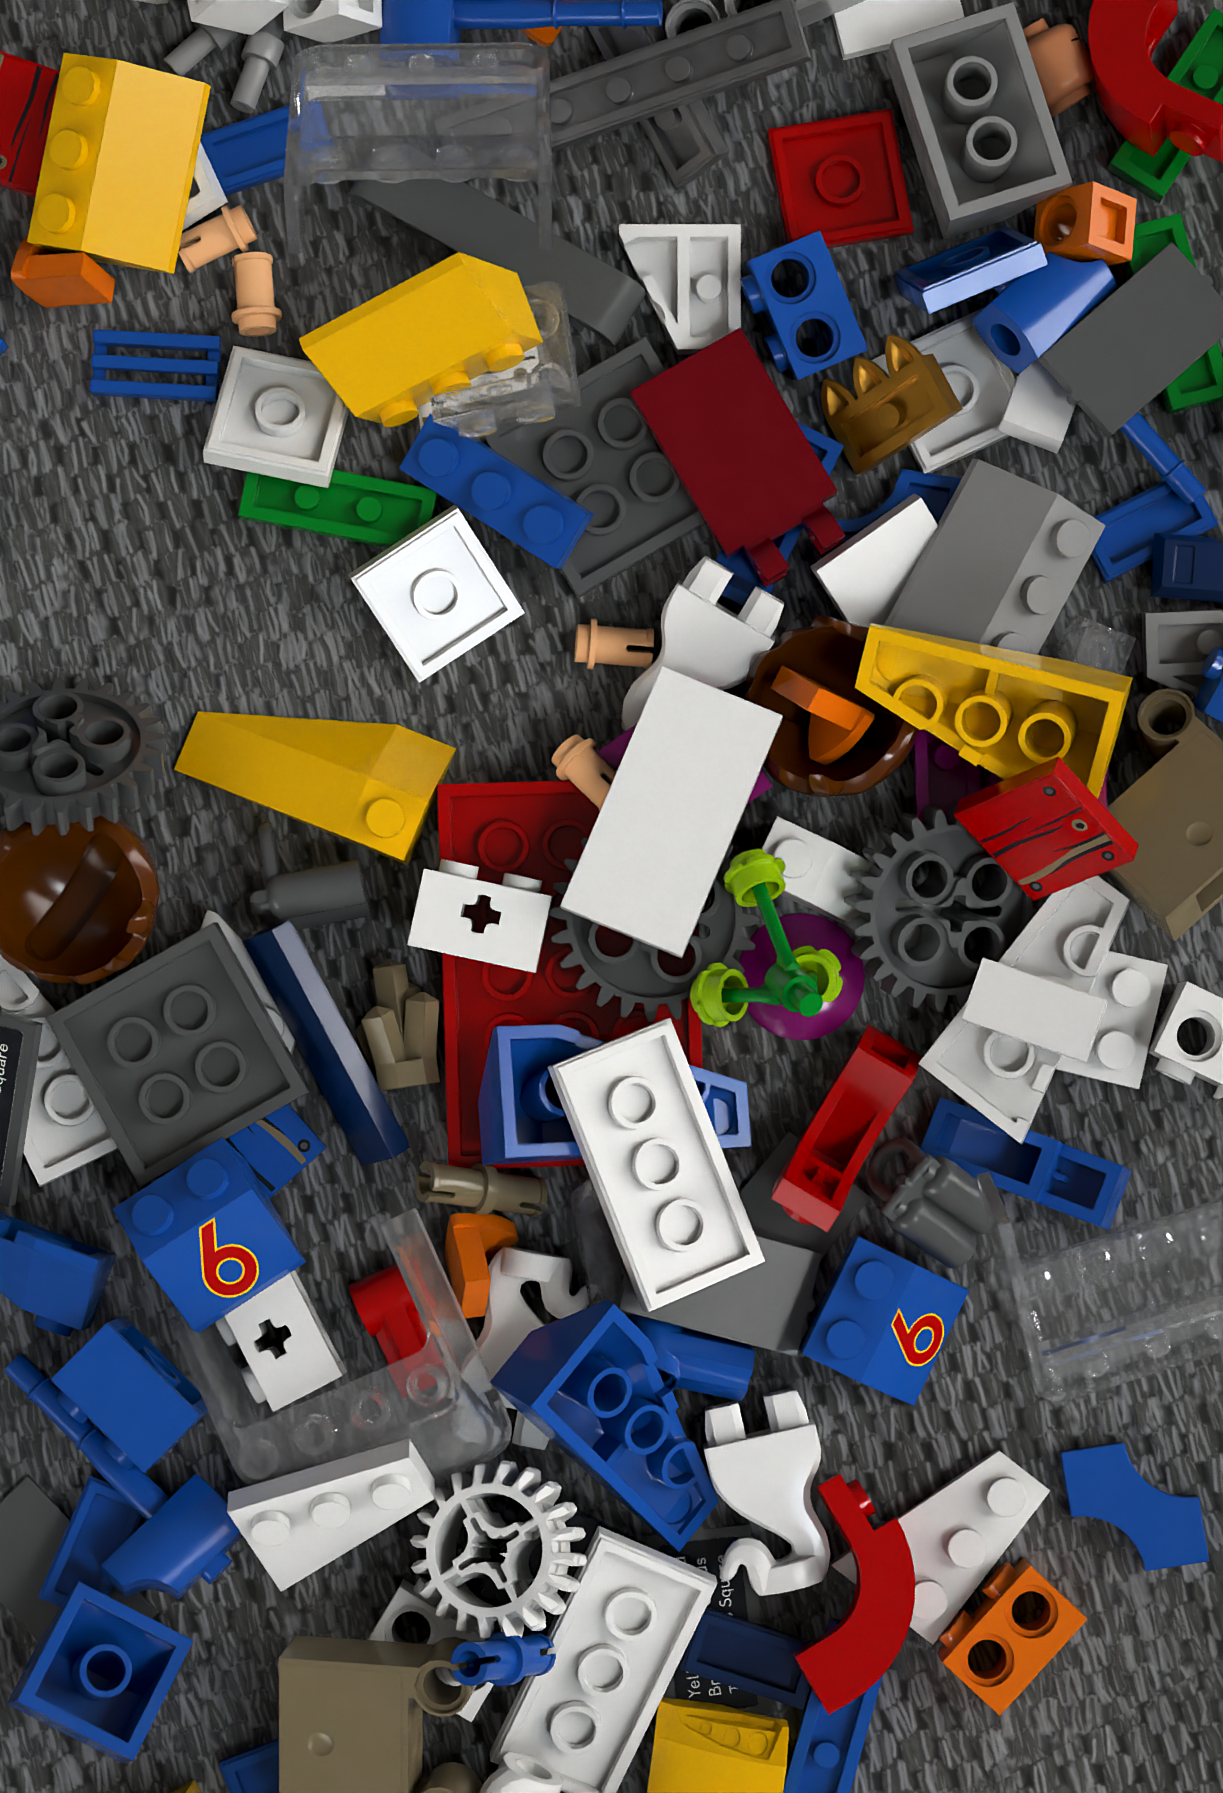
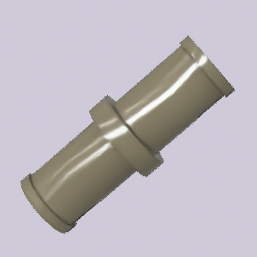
M424 1161L420 1165V1169L422 1172L430 1173V1175L417 1172L415 1177V1194L420 1202L465 1206L468 1212L473 1214L488 1215L492 1210L538 1217L543 1211L540 1206H532L531 1203L545 1206L547 1202V1184L543 1177L497 1172L493 1165L476 1163L471 1168L436 1164L433 1161Z

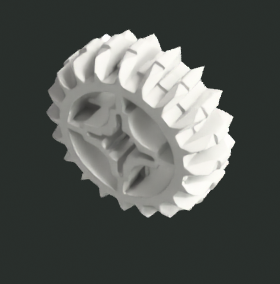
M501 1461L496 1472L488 1462L476 1463L473 1470V1478L464 1471H456L451 1475L454 1493L446 1488H435L434 1501L440 1508L438 1512L422 1509L417 1514L423 1524L430 1526L428 1535H414L410 1540L414 1547L426 1548V1559L417 1560L413 1563L411 1569L414 1573L430 1574L431 1580L424 1584L419 1594L424 1599L443 1596L437 1605L435 1615L441 1620H448L457 1615L456 1631L461 1634H471L478 1626L481 1640L490 1638L492 1634L501 1632V1630L506 1637L518 1635L522 1638L524 1624L532 1631H541L546 1628V1617L543 1609L553 1615H560L566 1610L564 1601L557 1591L577 1592L580 1587V1583L575 1578L567 1575L569 1566H584L587 1559L581 1553H571L570 1542L580 1541L585 1537L586 1533L582 1527L566 1528L565 1521L574 1516L577 1507L573 1502H563L554 1506L560 1496L562 1487L553 1481H548L540 1486L541 1471L536 1468L526 1467L519 1475L515 1462ZM502 1495L508 1496L523 1505L533 1518L525 1523L515 1522L508 1526L499 1513L491 1512L486 1500ZM464 1523L468 1533V1543L464 1552L456 1558L457 1538ZM494 1539L511 1540L506 1543L507 1553H500L506 1557L504 1562H485L491 1558L490 1548H497L492 1544ZM542 1542L541 1564L534 1579L529 1569V1556L532 1550ZM488 1575L498 1589L506 1590L512 1602L502 1606L491 1605L478 1598L465 1583L472 1578L482 1579Z

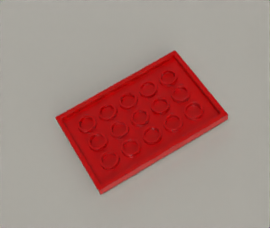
M570 780L437 784L439 862H441V859L477 866L479 870L476 880L502 885L504 873L541 880L540 894L553 896L550 909L560 907L564 895L553 889V885L560 882L570 883L573 873L568 870L564 861L566 858L580 860L584 851L580 841L583 838L589 839L600 813L599 808ZM481 895L477 905L466 904L463 916L474 920L473 931L484 933V928L487 924H499L501 912L495 911L490 907L491 897ZM550 915L536 973L442 953L448 1165L471 1168L476 1163H482L478 1098L494 1027L560 1024L579 1030V1034L609 1042L662 1019L671 1018L688 1064L703 1069L701 1019L693 1009L690 999L681 1000V1019L675 1020L670 1014L667 1005L659 1004L653 1022L646 1020L643 1004L637 1002L626 1018L621 1017L619 1009L621 997L613 995L602 1007L596 1005L597 994L601 987L599 984L594 982L581 990H578L575 986L578 978L584 972L581 964L567 968L561 967L560 962L573 949L570 943L560 944L552 942L551 937L567 929L566 920L557 919ZM698 923L692 935L699 937ZM599 925L595 932L596 946L606 956L615 957L622 955L631 944V937L605 926ZM689 944L682 958L659 949L657 955L659 967L668 975L677 976L686 972L693 961V952ZM583 1159L489 1164L495 1168L586 1166Z

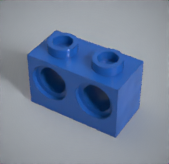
M820 230L744 263L749 275L740 278V284L753 314L761 311L765 313L773 334L765 337L764 342L778 373L788 370L792 380H799L868 350ZM780 261H791L797 264L804 274V286L795 297H784L778 294L772 286L771 274L774 267ZM806 320L820 322L828 333L827 347L823 353L816 357L803 354L796 344L797 329Z

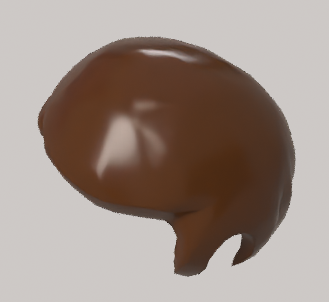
M816 616L807 627L788 630L782 633L778 646L760 653L749 669L744 700L783 715L763 767L776 782L789 790L809 796L826 798L863 793L884 781L897 770L913 747L918 734V728L855 688L869 630L867 626L827 616ZM782 665L841 693L875 715L869 728L850 751L829 765L825 766L809 757L808 736L811 712L770 688Z
M102 816L93 818L94 830L89 832L79 822L70 823L69 831L65 836H60L56 824H47L38 836L33 835L30 822H24L13 831L7 830V826L4 827L0 833V955L10 965L54 983L77 982L79 984H88L101 980L127 967L142 952L156 920L160 892L157 870L146 845L137 833L120 819L118 822L113 823Z

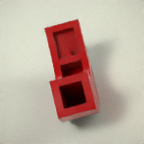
M1093 0L1089 14L1088 45L1094 74V84L1101 107L1116 130L1126 140L1152 157L1155 156L1168 137L1176 147L1189 155L1201 156L1204 154L1222 163L1223 105L1172 82L1162 75L1151 61L1158 42L1178 14L1177 0Z
M870 1024L865 1028L824 1095L771 1190L773 1193L771 1199L781 1204L784 1211L790 1217L806 1225L814 1224L827 1233L839 1216L851 1186L872 1146L914 1081L920 1066L918 1063L923 1058L920 1054Z
M841 1474L831 1476L814 1486L847 1542L854 1558L856 1567L854 1596L843 1618L831 1630L792 1653L828 1715L865 1693L890 1667L907 1636L915 1603L914 1564L909 1544L898 1519L890 1517L872 1528L867 1518L876 1513V1510L857 1479L846 1484Z

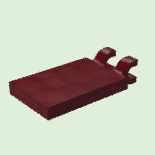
M741 328L630 391V398L725 558L728 559L743 550L765 589L787 577L788 573L786 571L789 570L787 562L773 540L802 524L820 557L842 545L841 539L845 537V534L834 516L823 504L835 497L838 490Z

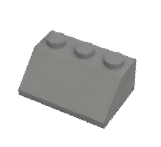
M1014 2L891 41L886 64L943 239L1004 221L1072 185L1073 182Z
M972 459L945 509L936 531L927 543L884 625L1038 655L1106 525L1051 490L980 459Z

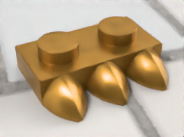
M894 334L887 336L885 347L886 364L890 376L875 362L858 356L855 358L853 367V381L857 397L843 384L828 378L823 380L821 401L825 418L837 441L844 445L843 452L856 475L874 469L963 410L933 353L922 355L912 343Z

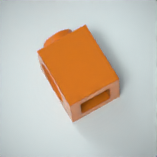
M1094 181L1066 188L1037 203L1034 240L1042 244L1045 255L1051 252L1076 262H1094L1102 259L1107 266L1132 261L1137 199Z

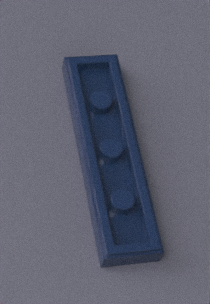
M289 920L261 930L243 940L242 942L361 1165L364 1166L392 1159L410 1148L406 1136L292 922Z

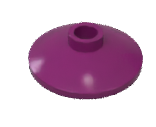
M806 913L778 917L791 951L801 946L810 945L815 950L827 949L836 955L841 964L839 976L843 979V986L835 1000L832 1002L824 1001L820 1012L812 1017H805L800 1012L788 1011L782 1004L771 1005L749 1002L747 1011L764 1029L783 1038L810 1040L830 1034L851 1017L859 1004L864 988L863 961L852 954L850 950L855 944L854 941L834 922L821 916ZM766 925L762 926L750 938V941L756 945L755 950H743L739 961L745 970L743 975L746 978L748 988H759L765 984V976L768 970L777 963V954Z

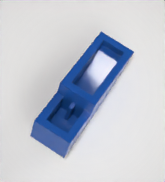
M943 1097L939 1098L920 1148L925 1154L929 1153L933 1157L943 1156L948 1158L981 1182L1108 1231L1111 1228L1132 1172L1122 1165L1068 1146L1058 1140L1028 1130L1021 1145L979 1111Z

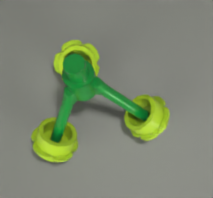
M752 849L737 855L730 862V869L724 875V887L727 892L734 894L738 905L743 907H759L777 954V963L770 967L765 976V984L759 988H748L746 978L739 970L728 969L722 963H711L707 970L701 971L692 983L690 1000L699 1018L707 1025L713 1024L716 1027H723L729 1021H738L745 1014L749 1002L771 1005L782 1004L788 1011L800 1012L805 1017H812L820 1012L824 1001L832 1002L835 1000L843 986V979L839 976V971L841 970L840 961L831 951L827 949H820L818 951L810 945L801 946L791 951L772 902L786 887L782 876L786 866L781 858H774L771 854H767L765 850Z

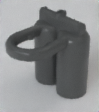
M267 821L259 825L258 835L267 889L256 891L251 895L250 906L253 916L260 915L262 921L266 924H280L289 920L292 922L295 930L372 916L366 879L358 859L282 874L272 823Z
M894 1138L885 1142L876 1150L870 1160L867 1169V1182L871 1190L885 1202L880 1212L887 1217L892 1230L948 1268H958L970 1260L977 1244L976 1234H986L999 1225L1004 1216L1005 1202L1000 1195L948 1158L943 1156L933 1157L929 1153L925 1154L917 1144L907 1138ZM905 1152L909 1156L908 1163L916 1167L908 1176H899L900 1178L896 1180L898 1188L895 1191V1187L892 1184H884L882 1172L891 1157Z

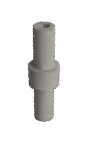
M283 11L254 35H248L241 53V58L245 64L230 102L239 111L245 113L254 112L268 72H273L277 69L285 47L281 41L284 31Z
M195 22L196 31L162 60V63L170 74L183 77L213 49L216 52H221L238 36V32Z

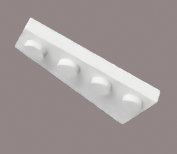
M1098 875L1052 893L998 963L1090 994L1128 909L1130 899ZM965 1003L918 1064L1022 1145L1062 1055L962 1021Z
M0 955V1006L3 1012L43 1023L23 1152L41 1187L118 1150V1147L46 1019L47 1016L56 1011L23 971L10 965Z

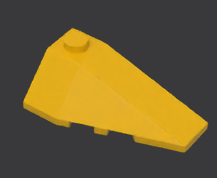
M871 623L855 688L919 730L925 729L959 751L958 755L975 766L977 764L981 765L1002 780H1006L1059 756L1098 799L1117 739L1133 678L1071 661Z
M198 711L174 770L385 857L409 865L437 797V784H442L456 748L398 724Z

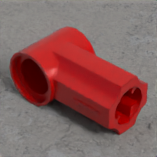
M408 1258L348 1285L359 1316L370 1336L377 1337L387 1364L404 1398L453 1376L454 1371L427 1313L431 1311L425 1293L421 1294L413 1277L415 1271Z

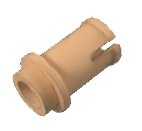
M227 204L221 206L222 214L182 233L179 246L180 251L178 253L189 273L195 272L197 268L238 248L243 253L249 251L248 244L258 238L241 204L232 209Z
M246 252L235 255L232 258L237 310L232 312L231 318L232 322L238 325L239 334L243 336L258 337L271 335L277 331L276 322L282 318V311L275 307L273 257L265 252Z
M590 619L589 625L577 624L574 662L586 663V669L591 670L594 669V664L633 666L647 669L652 664L653 653H650L651 651L626 649L628 645L654 647V628L635 629L598 626L597 619Z
M576 734L558 747L552 756L551 762L557 767L556 776L563 781L569 779L600 811L617 772L606 761L601 759L596 752L597 743L593 739L588 738L584 740L580 735Z

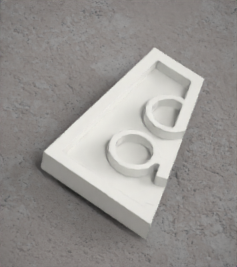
M998 1449L937 1489L932 1495L901 1516L896 1517L909 1544L915 1572V1603L909 1627L932 1645H934L940 1634L953 1620L1050 1492L1046 1486ZM847 1550L831 1561L830 1565L856 1585L854 1558L851 1550Z

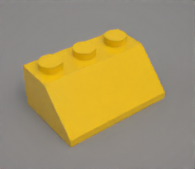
M63 53L27 242L57 254L85 252L95 262L174 274L211 86L204 82L117 59Z
M461 252L446 258L299 338L304 353L354 416L381 423L384 427L399 426L413 420L419 414L418 407L434 399L445 400L463 394L471 388L470 380L487 371L500 372L518 365L525 359L524 352L543 343L518 274Z

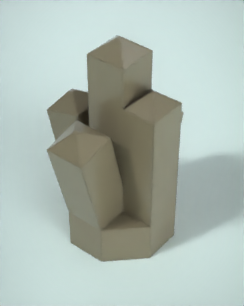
M390 958L385 959L373 968L378 1006H374L364 1016L361 1024L354 1031L370 1065L371 1073L381 1091L438 1083L440 1080L436 1049L439 1000L426 992H421L419 986L408 982L405 964Z

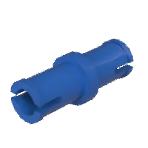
M502 1632L494 1633L484 1641H468L458 1645L453 1651L451 1664L466 1662L468 1668L452 1672L458 1682L465 1686H476L484 1682H490L496 1686L513 1685L520 1682L524 1676H541L548 1673L554 1666L556 1654L541 1656L540 1650L553 1648L554 1644L548 1636L542 1633H530L522 1636V1638L518 1635L506 1637Z

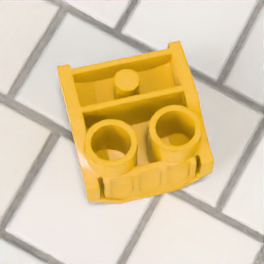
M662 1697L657 1708L647 1793H783L787 1768L788 1720L757 1715L722 1704Z

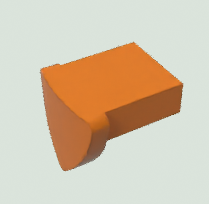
M28 235L21 242L12 265L11 279L20 290L45 308L112 303L116 280L85 252L57 254L28 243Z
M783 665L770 687L785 698L811 712L808 736L809 757L825 766L850 751L874 720L875 715L873 712L841 693Z
M455 1213L450 1216L446 1232L444 1255L460 1319L485 1316L491 1282L486 1259L495 1256L503 1246L511 1247L518 1242L519 1237L513 1221L494 1214Z

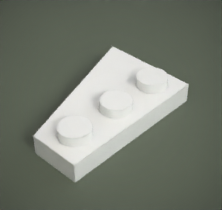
M410 1438L228 1492L227 1513L282 1592L434 1500L435 1479Z

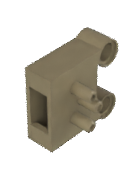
M1167 688L1157 690L1147 696L1141 703L1137 715L1147 749L1157 763L1108 806L1110 814L1139 844L1134 861L1104 872V874L1175 942L1223 899V741L1198 719L1194 704L1188 695L1179 690ZM1178 721L1185 723L1174 734L1163 735L1157 733L1168 722Z
M295 1635L279 1657V1793H479L482 1788L480 1779L472 1769L464 1764L456 1762L443 1763L434 1768L428 1777H422L423 1710L438 1717L453 1716L464 1708L476 1686H465L463 1684L458 1686L447 1685L435 1673V1668L437 1667L449 1668L452 1671L467 1669L466 1662L451 1664V1657L458 1645L468 1641L458 1637H448L441 1639L433 1645Z

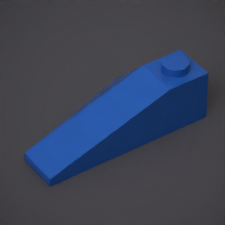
M560 1024L494 1027L478 1098L482 1165L583 1159L547 1067L606 1042L579 1034V1030ZM689 1065L721 1149L752 1147L747 1082Z
M0 1213V1293L20 1309L37 1314L34 1325L52 1333L70 1337L73 1328L82 1331L91 1327L117 1255Z
M609 1300L531 1331L491 1379L490 1383L534 1426L668 1545L680 1552L715 1508L719 1500L694 1442L687 1439L675 1412L679 1408L672 1390L664 1386L655 1364L659 1358L652 1342Z

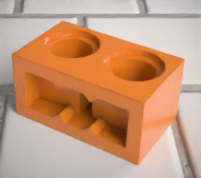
M1024 1558L1015 1567L1008 1562L1002 1564L982 1587V1591L988 1596L971 1616L965 1610L957 1613L938 1637L944 1644L937 1652L941 1662L999 1716L1087 1620L1085 1615ZM1029 1591L1042 1594L1045 1603L1044 1610L1037 1620L1030 1623H1021L1013 1619L1012 1605L1020 1594ZM982 1640H993L1001 1646L999 1662L993 1668L986 1671L971 1668L968 1665V1654L972 1646Z

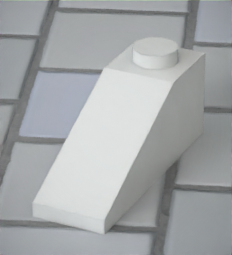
M777 816L762 850H765L767 854H771L774 858H781L785 863L786 868L782 876L786 887L780 895L842 924L859 916V910L844 902L845 896L859 894L863 888L862 884L855 881L849 875L851 871L855 870L868 872L872 864L842 846ZM899 900L895 903V910L897 908L918 906L927 908L939 915L941 909L945 908L918 903L914 900ZM920 924L911 928L906 934L904 940L905 950L914 947L921 936Z

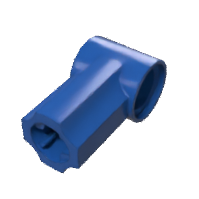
M635 1314L629 1318L652 1342L659 1358L655 1364L665 1387L672 1391L676 1388H682L737 1401L743 1400L748 1390L754 1365L755 1350L752 1349V1345L685 1329L684 1327Z

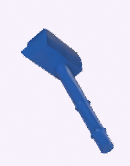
M382 0V28H380L379 54L390 66L439 69L458 67L461 29H533L553 26L555 29H558L559 26H622L623 29H626L627 26H661L663 22V5L661 0Z
M1048 252L1045 255L1048 265L993 287L999 296L972 319L976 331L990 351L1002 363L1020 374L1118 288L1114 276L1102 259L1081 263ZM1139 412L1119 428L1162 477L1160 481L1164 480L1186 506L1190 505L1206 491L1203 485L1183 464L1185 460H1180Z
M23 1354L17 1356L6 1367L4 1372L28 1396L27 1400H32L77 1445L76 1450H81L96 1470L146 1520L134 1534L101 1564L102 1574L122 1596L126 1598L139 1591L155 1590L169 1594L179 1600L201 1577L208 1584H211L230 1566L232 1560L226 1553L243 1535L227 1513L228 1503L201 1477L194 1474L169 1498L136 1465L130 1470L121 1466L103 1447L102 1441L106 1436L88 1419L83 1424L74 1419L57 1401L55 1396L60 1391L50 1382L51 1378H46Z

